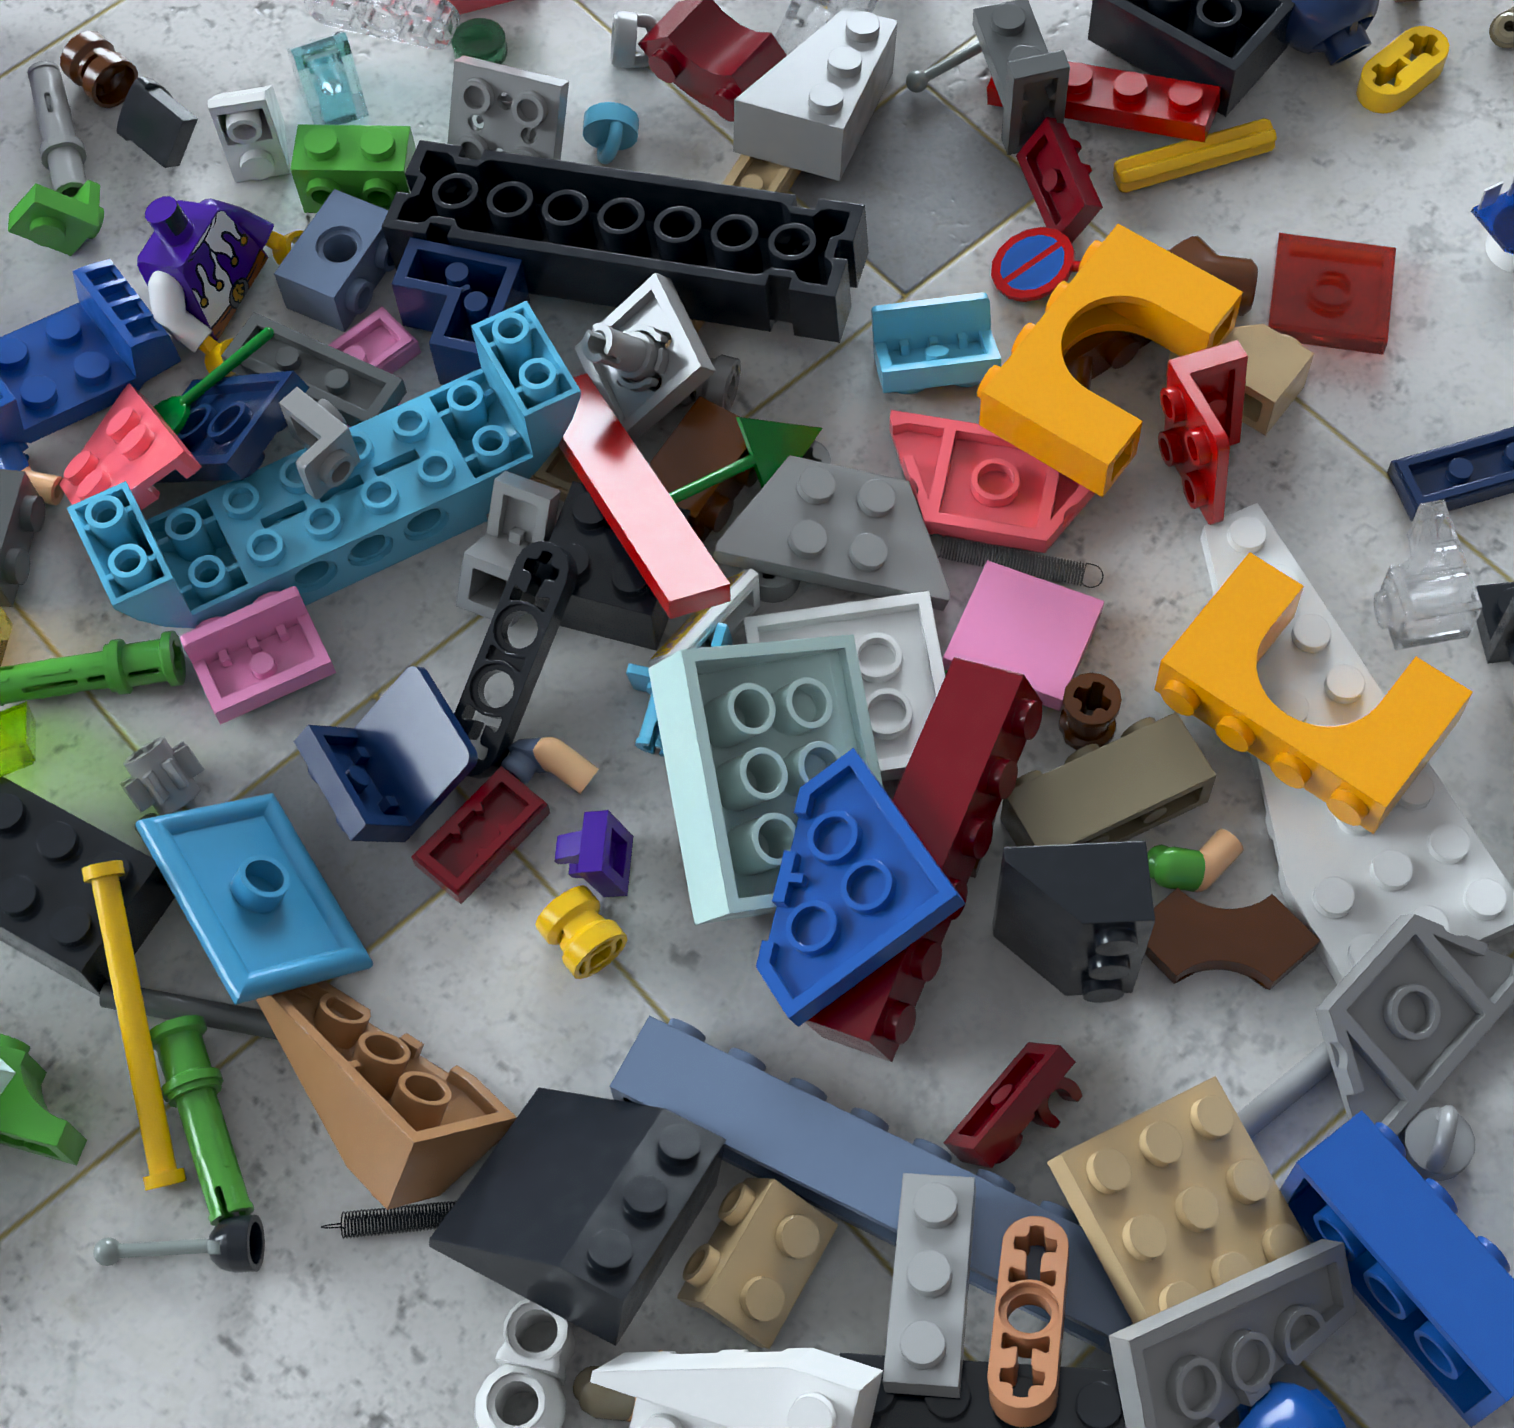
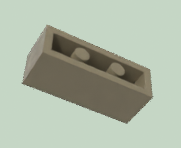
M1177 712L1158 721L1153 717H1148L1132 724L1123 732L1121 738L1102 747H1099L1098 744H1089L1076 750L1065 760L1064 765L1042 774L1041 771L1035 770L1017 778L1011 795L1003 799L1000 819L1016 847L1125 842L1207 803L1217 775Z

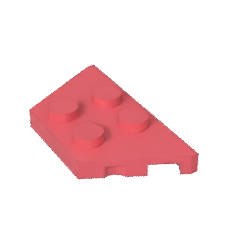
M129 383L122 390L82 451L68 464L59 485L70 503L74 505L126 481L142 511L159 499L160 491L153 486L156 482L175 469L188 479L202 466L148 399Z
M891 410L889 431L905 479L910 483L928 534H940L942 536H950V538L956 537V539L961 538L962 540L1046 553L1095 495L1094 492L977 423Z

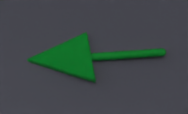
M736 417L749 455L669 493V495L677 504L754 467L761 488H763L790 455L802 458L823 428Z

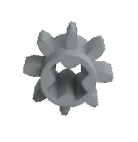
M159 737L135 751L123 762L131 776L122 781L120 785L140 813L153 806L159 816L171 814L190 802L201 791L193 777L204 771V768L184 741L172 748L165 737Z

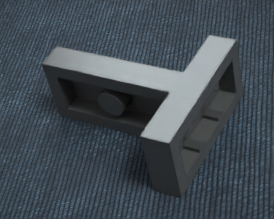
M1013 0L973 9L972 25L1004 108L1001 139L1007 155L1018 153L1046 117L1056 118L1057 123L1064 124L1070 65L1064 50L1048 52L1028 0Z

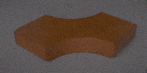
M1177 887L1154 907L1155 923L1145 955L1173 984L1197 972L1226 970L1245 975L1263 988L1270 990L1317 949L1320 940L1273 894L1251 906L1224 909L1202 904L1184 894Z

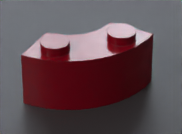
M683 0L677 2L637 43L648 56V63L652 72L660 80L666 83L673 82L686 94L716 111L720 117L729 122H734V100L787 56L772 33L756 32L740 25L723 12L714 0Z

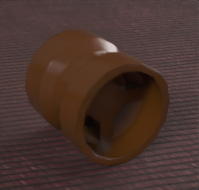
M89 30L73 37L66 44L60 56V66L63 73L75 84L82 86L85 94L102 108H112L123 103L132 84L138 78L136 66L124 55L116 52L114 46L97 31Z

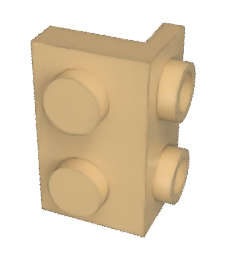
M746 1178L743 1183L735 1185L725 1196L718 1211V1217L721 1221L708 1243L701 1245L686 1263L683 1271L685 1283L678 1293L677 1299L689 1307L704 1309L757 1347L770 1349L837 1229L838 1224L777 1180Z

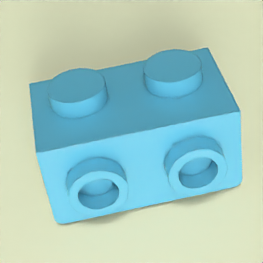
M986 293L876 305L871 309L874 361L883 393L915 394L923 391L925 388L948 385L973 387L981 383L983 377L993 365L1001 367V356L991 331L990 300Z

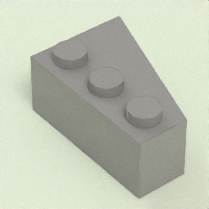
M844 7L734 100L733 152L840 181L893 74L898 21L877 16L870 12Z

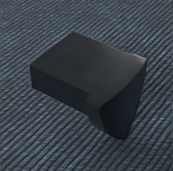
M141 76L134 81L126 96L116 131L126 141L131 140L164 168L180 166L198 118L174 100L169 91L154 79Z

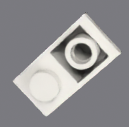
M273 85L217 94L208 99V109L235 183L263 180L268 177L290 174L285 122Z

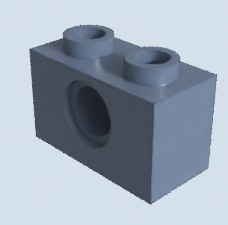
M334 189L274 273L286 308L345 332L356 315L362 314L368 308L372 300L373 291L385 273L395 268L381 227L388 210Z

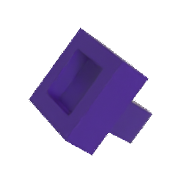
M609 810L584 812L582 830L557 836L554 862L557 864H569V876L572 878H583L603 897L628 896L634 836Z

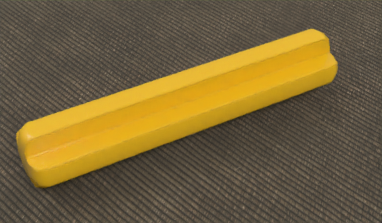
M1262 118L1210 133L1205 143L1185 140L1118 159L1114 162L1113 178L1119 191L1127 193L1267 153L1275 148V140H1277L1276 131L1273 129L1269 119Z

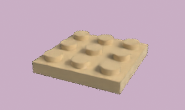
M1216 1076L1061 1153L1047 1162L1133 1324L1310 1245Z

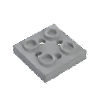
M464 55L454 60L447 144L463 146L466 158L480 160L484 149L496 151L497 148L503 149L501 152L561 160L569 81ZM473 115H478L476 118L478 124L484 122L483 128H478L474 125Z
M654 273L601 323L592 325L594 329L592 331L588 329L583 339L574 347L585 372L634 443L716 372L671 279L658 273ZM668 340H671L669 347L665 348V344L668 343ZM661 377L662 384L657 390L655 387L658 385V379Z

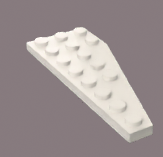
M1255 503L1225 516L1222 522L1205 525L1200 539L1213 595L1216 594L1249 552L1304 586L1294 618L1257 663L1259 681L1269 699L1287 715L1299 721L1318 726L1348 724L1363 718L1374 710L1385 697L1384 693L1259 504ZM1250 753L1255 778L1259 779L1267 812L1265 822L1270 841L1273 840L1278 860L1279 871L1277 874L1282 896L1294 915L1320 940L1316 951L1337 985L1400 915L1416 914L1443 925L1449 933L1467 935L1484 943L1495 940L1514 930L1513 888L1429 762L1377 831L1372 834L1360 825L1352 826L1338 819L1331 813L1324 801L1306 789L1293 788L1283 783L1275 776L1268 764Z

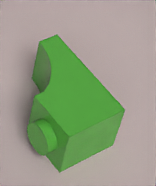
M0 1034V1058L16 1072L0 1095V1144L77 1166L87 1139L67 1120L50 1114L42 1094V1083L47 1072L28 1054L31 1047L16 1038Z

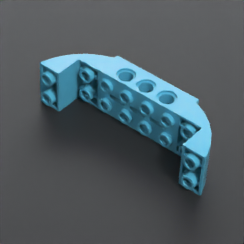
M524 301L471 325L480 360V369L350 427L349 429L360 462L354 467L351 475L343 484L331 488L320 499L316 500L306 492L296 467L297 459L308 450L304 448L258 469L243 480H233L147 520L126 481L67 507V510L113 608L138 621L164 627L195 629L199 623L206 619L226 616L253 604L263 594L272 591H282L292 586L298 588L303 602L307 606L487 522L486 515L490 511L494 479L505 470L530 479L540 469L558 446L573 420L581 397V390L527 301Z

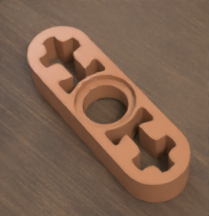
M1028 1216L1015 1221L1008 1227L1002 1240L987 1378L989 1400L993 1411L1001 1420L1017 1427H1031L1044 1422L1055 1410L1058 1400L1069 1276V1242L1064 1229L1058 1223L1042 1216ZM1035 1245L1045 1247V1253L1041 1258L1040 1281L1028 1279L1027 1256L1030 1253L1031 1246ZM1035 1305L1044 1309L1051 1317V1320L1044 1329L1038 1332L1024 1333L1015 1329L1009 1323L1008 1318L1015 1309L1021 1306ZM1018 1357L1031 1359L1033 1386L1028 1391V1397L1013 1396L1012 1387L1016 1385L1018 1378Z

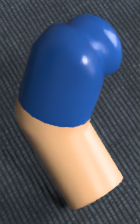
M9 442L0 446V469L25 471L45 504L56 506L61 502L64 492L59 483L63 477L32 471L28 463L29 455L23 453V451L29 448L26 442Z

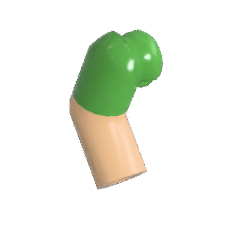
M1218 829L1199 850L1175 846L1168 847L1162 844L1156 845L1147 852L1150 878L1155 879L1159 886L1175 890L1178 887L1182 891L1202 892L1208 889L1224 873L1244 849L1237 837L1225 829Z

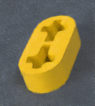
M1416 26L1404 31L1363 66L1356 91L1358 101L1364 108L1375 113H1392L1400 109L1442 73L1450 46L1447 37L1441 31L1428 26ZM1411 54L1418 56L1412 62L1410 61ZM1392 78H1395V79H1396V80H1395V83H1394V86L1391 85V84H1389V83H1387V82H1389Z

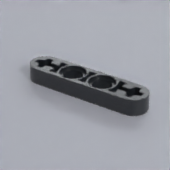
M538 541L531 543L522 549L516 558L454 715L470 740H477L485 724L472 720L475 711L482 715L502 720L499 728L485 725L480 738V744L488 748L487 755L484 760L478 758L476 766L467 777L478 779L491 777L501 767L502 760L508 756V747L514 741L575 588L578 577L576 561L569 552L552 542ZM551 556H553L551 565L559 569V575L555 581L545 579L537 595L538 598L549 602L546 611L530 602L520 601L523 592L534 597L536 596L541 584V578L533 574L534 567L537 562L547 564ZM520 614H531L537 622L538 631L536 638L527 647L520 649L513 647L507 634L509 624L512 619ZM504 672L513 681V696L504 706L493 708L485 699L484 687L491 676Z

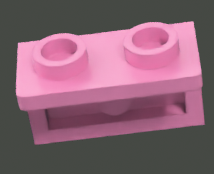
M296 586L282 591H272L263 594L253 604L223 617L206 619L199 623L194 630L180 636L184 650L193 664L220 725L336 673Z

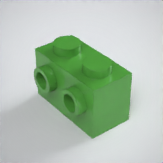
M298 124L290 170L304 213H317L334 189L386 210H389L397 191L411 193L405 177V172L416 150L411 127Z

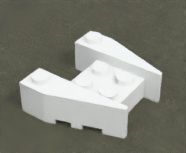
M787 1348L782 1352H749L748 1349L721 1350L718 1353L676 1354V1351L625 1352L593 1370L590 1382L636 1397L630 1428H870L883 1370L815 1348Z

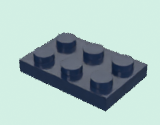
M294 371L224 377L191 404L190 415L184 427L177 435L202 467L188 479L175 469L156 483L243 480L249 477L262 465L265 459L264 450L274 436L288 426L279 402L296 387L304 393L310 387ZM202 379L192 380V382L189 384V386L186 388V390L181 396L188 392Z

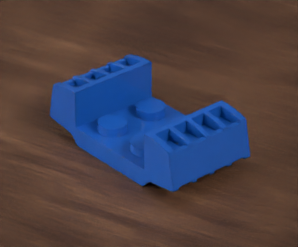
M110 259L94 262L72 271L79 300L78 303L0 337V446L17 441L32 443L112 406L129 383L139 391L146 381L181 362V358L169 334L161 324L155 321L152 312Z

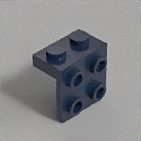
M417 666L407 667L354 728L307 725L293 741L307 764L309 775L319 785L336 815L339 827L348 835L350 841L406 842L470 773L478 760L475 747L429 672L424 667Z

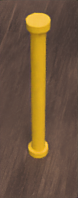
M113 860L83 867L81 870L84 883L92 884L149 1176L143 1177L145 1191L185 1182L187 1179L185 1169H177L119 881V877L125 875L123 861Z

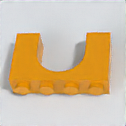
M1117 224L1103 242L1095 240L1088 247L1080 262L1079 272L1071 282L1062 281L1057 285L1047 302L1045 314L1037 324L1034 325L1029 322L1022 328L1012 346L1011 356L1002 367L993 365L987 371L977 390V397L981 399L979 425L1103 498L1137 454L1143 421L1082 386L1067 369L1063 359L1065 354L1082 339L1105 331H1125L1144 336L1180 357L1219 346L1235 327L1243 292L1126 227Z
M1249 552L1160 662L1154 690L1160 693L1164 702L1177 713L1184 716L1193 715L1213 728L1221 741L1230 748L1239 752L1248 751L1268 764L1275 776L1283 783L1297 789L1304 788L1324 801L1331 813L1344 823L1352 826L1360 825L1374 834L1459 722L1473 692L1415 656L1377 707L1357 721L1339 726H1318L1299 721L1287 715L1269 699L1263 690L1257 673V663L1294 618L1304 586Z

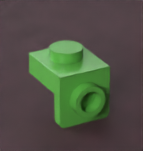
M87 180L71 198L35 183L9 213L8 232L31 240L40 246L49 247L72 256L88 238H95L102 227L104 209L99 206L100 184Z

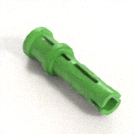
M171 630L163 632L160 639L126 644L123 639H114L109 644L104 645L103 651L0 667V706L109 688L113 693L125 695L131 694L136 686L167 681L173 687L182 686L186 678V665L179 636L175 631Z
M186 1015L162 1022L149 1030L153 1050L157 1052L166 1082L161 1087L162 1095L170 1107L178 1109L210 1216L208 1218L210 1224L216 1226L223 1219L235 1216V1212H239V1215H250L255 1209L249 1199L217 1096L222 1089L221 1085L224 1080L219 1068L212 1067L202 1036L207 1031L203 1016Z

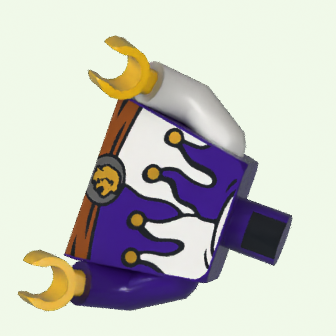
M163 196L151 202L146 208L145 218L154 232L138 255L137 267L148 286L151 311L155 321L161 324L170 335L192 352L196 353L199 349L206 354L204 363L207 371L211 373L224 362L221 355L234 339L230 338L218 343L219 337L269 258L263 250L264 246L272 249L273 257L276 263L280 265L290 252L291 243L295 244L304 231L297 230L281 235L273 231V223L240 206L212 198L204 199L197 203L183 200L176 201L171 196ZM231 371V372H230L228 375H226L225 377L233 376V375H235L236 373H234V372Z

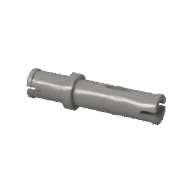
M39 61L32 64L28 68L27 73L43 140L39 149L40 157L44 167L50 171L54 191L72 198L86 182L83 167L86 161V151L84 143L76 137L71 109L58 65L51 61Z

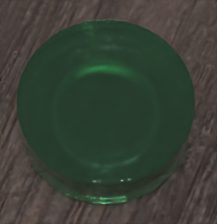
M474 18L467 20L454 30L451 37L455 60L464 55L502 64L507 57L508 47L505 32L497 22L491 19Z

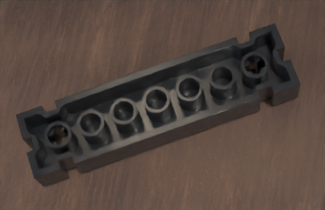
M424 140L419 141L405 172L411 193L396 192L381 226L396 271L411 237L521 259L529 294L610 307H618L654 273H658L671 279L689 318L692 320L768 332L772 331L773 325L777 321L793 324L794 336L837 343L841 341L851 310L850 287L858 288L869 253L866 211L863 204L819 198L815 209L797 207L796 195L486 149H484L480 160L466 158L463 146Z

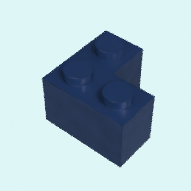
M411 237L391 283L403 326L433 332L429 341V347L438 381L441 385H445L481 368L471 325L524 301L530 304L521 259Z

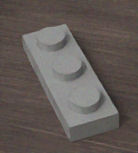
M903 1173L883 1372L885 1393L960 1398L976 1202L975 1177Z

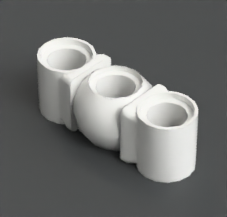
M525 1299L517 1303L509 1311L504 1321V1343L497 1351L495 1358L500 1367L484 1380L476 1396L474 1418L478 1428H561L565 1420L566 1398L562 1386L565 1385L566 1381L565 1366L570 1362L575 1351V1336L568 1320ZM542 1321L553 1323L558 1327L557 1337L553 1345L547 1350L533 1353L522 1348L523 1336L531 1325ZM520 1392H530L537 1395L538 1409L531 1420L520 1426L504 1423L503 1408L509 1398Z

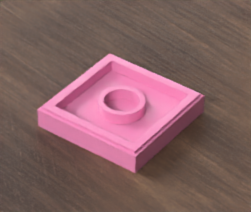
M987 560L943 656L944 670L948 671L953 658L956 657L1024 674L1042 700V705L1061 711L1065 687L1075 678L1102 614L1104 601Z

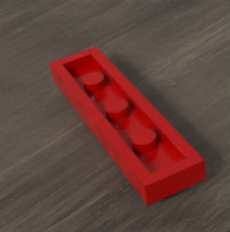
M1068 61L1070 73L1064 118L1205 143L1220 105L1221 87ZM991 77L987 86V105L1003 107Z

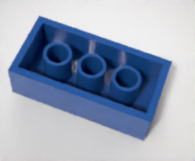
M1361 1110L1298 1160L1281 1186L1280 1191L1311 1244L1321 1239L1344 1243L1352 1290L1470 1428H1472L1514 1396V1279L1509 1274L1510 1265L1504 1254L1494 1243L1483 1236L1476 1237L1456 1215L1458 1213L1456 1203L1445 1188L1431 1178L1424 1180L1405 1158V1147L1398 1136L1381 1122L1374 1124Z

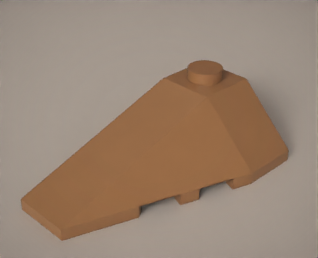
M326 981L256 999L346 1167L387 1210L440 1196L502 1139L517 1118L474 1075L458 1065L450 1069L449 1073L420 1055L424 1046L422 1042L408 1033L398 1038L383 1032L369 1023L371 1017L370 1009Z

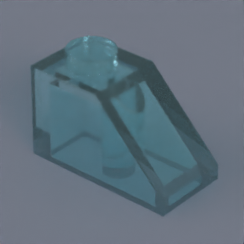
M338 31L286 48L297 85L313 125H343L369 116L350 44L345 32Z

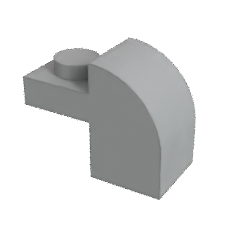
M506 470L494 479L486 534L463 553L456 607L492 620L515 560L522 549L534 542H549L556 523L561 490ZM537 562L533 574L536 575L540 563ZM523 592L520 601L532 604L536 602L534 596ZM520 614L512 619L509 627H512L524 614Z

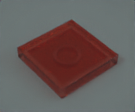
M1279 233L1275 250L1267 326L1280 334L1292 336L1301 344L1384 355L1388 343L1396 248Z

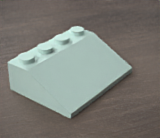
M854 634L681 649L648 668L695 925L775 913L777 906L772 902L784 850H791L798 817L794 814L799 788L845 753L854 748L883 787Z

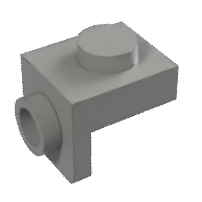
M296 387L279 402L292 437L308 449L297 459L296 467L306 492L317 500L331 488L343 484L351 475L354 467L360 462V458L350 429L347 427L342 414L326 399L321 398L316 402Z

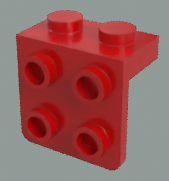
M1238 340L1168 360L1167 387L1162 388L1160 391L1161 406L1165 415L1164 431L1158 434L1161 456L1168 467H1176L1182 478L1183 491L1188 504L1192 509L1199 508L1209 525L1224 520L1230 446L1240 443L1248 355Z

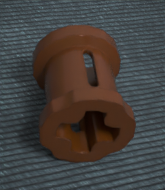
M1085 673L1073 678L1065 687L1062 701L1064 709L1061 711L1058 727L1063 734L1065 743L1073 749L1078 750L1089 744H1098L1099 747H1102L1113 739L1116 728L1115 718L1119 714L1122 701L1120 689L1113 680L1102 674ZM1087 710L1094 711L1092 716L1086 715Z

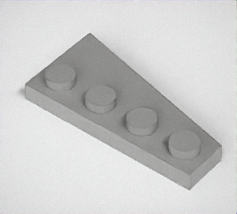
M1327 1239L1318 1240L1108 1335L1126 1428H1220L1218 1423L1240 1404L1253 1406L1271 1390L1268 1383L1280 1368L1286 1363L1298 1366L1357 1313L1344 1243Z

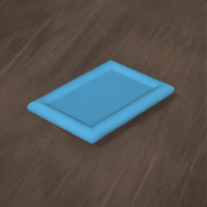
M274 793L141 819L136 822L135 826L235 1005L370 969L373 966L372 959Z

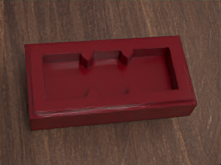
M501 766L411 858L417 868L462 904L550 814L549 806L543 799Z

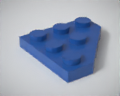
M854 748L799 788L794 814L798 817L791 850H784L772 898V902L777 907L768 941L762 940L756 963L757 970L788 1019L798 1027L966 904Z

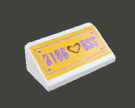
M750 568L728 577L731 601L694 612L650 658L649 665L653 666L681 649L711 647L718 622L728 624L731 636H733L744 624L743 617L752 616L761 606L758 573Z

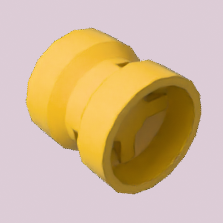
M584 885L573 887L553 899L543 909L535 923L536 929L548 944L560 945L563 951V964L576 979L590 977L605 968L621 953L628 941L627 935L614 920L605 919L602 915H599L600 902L592 891Z

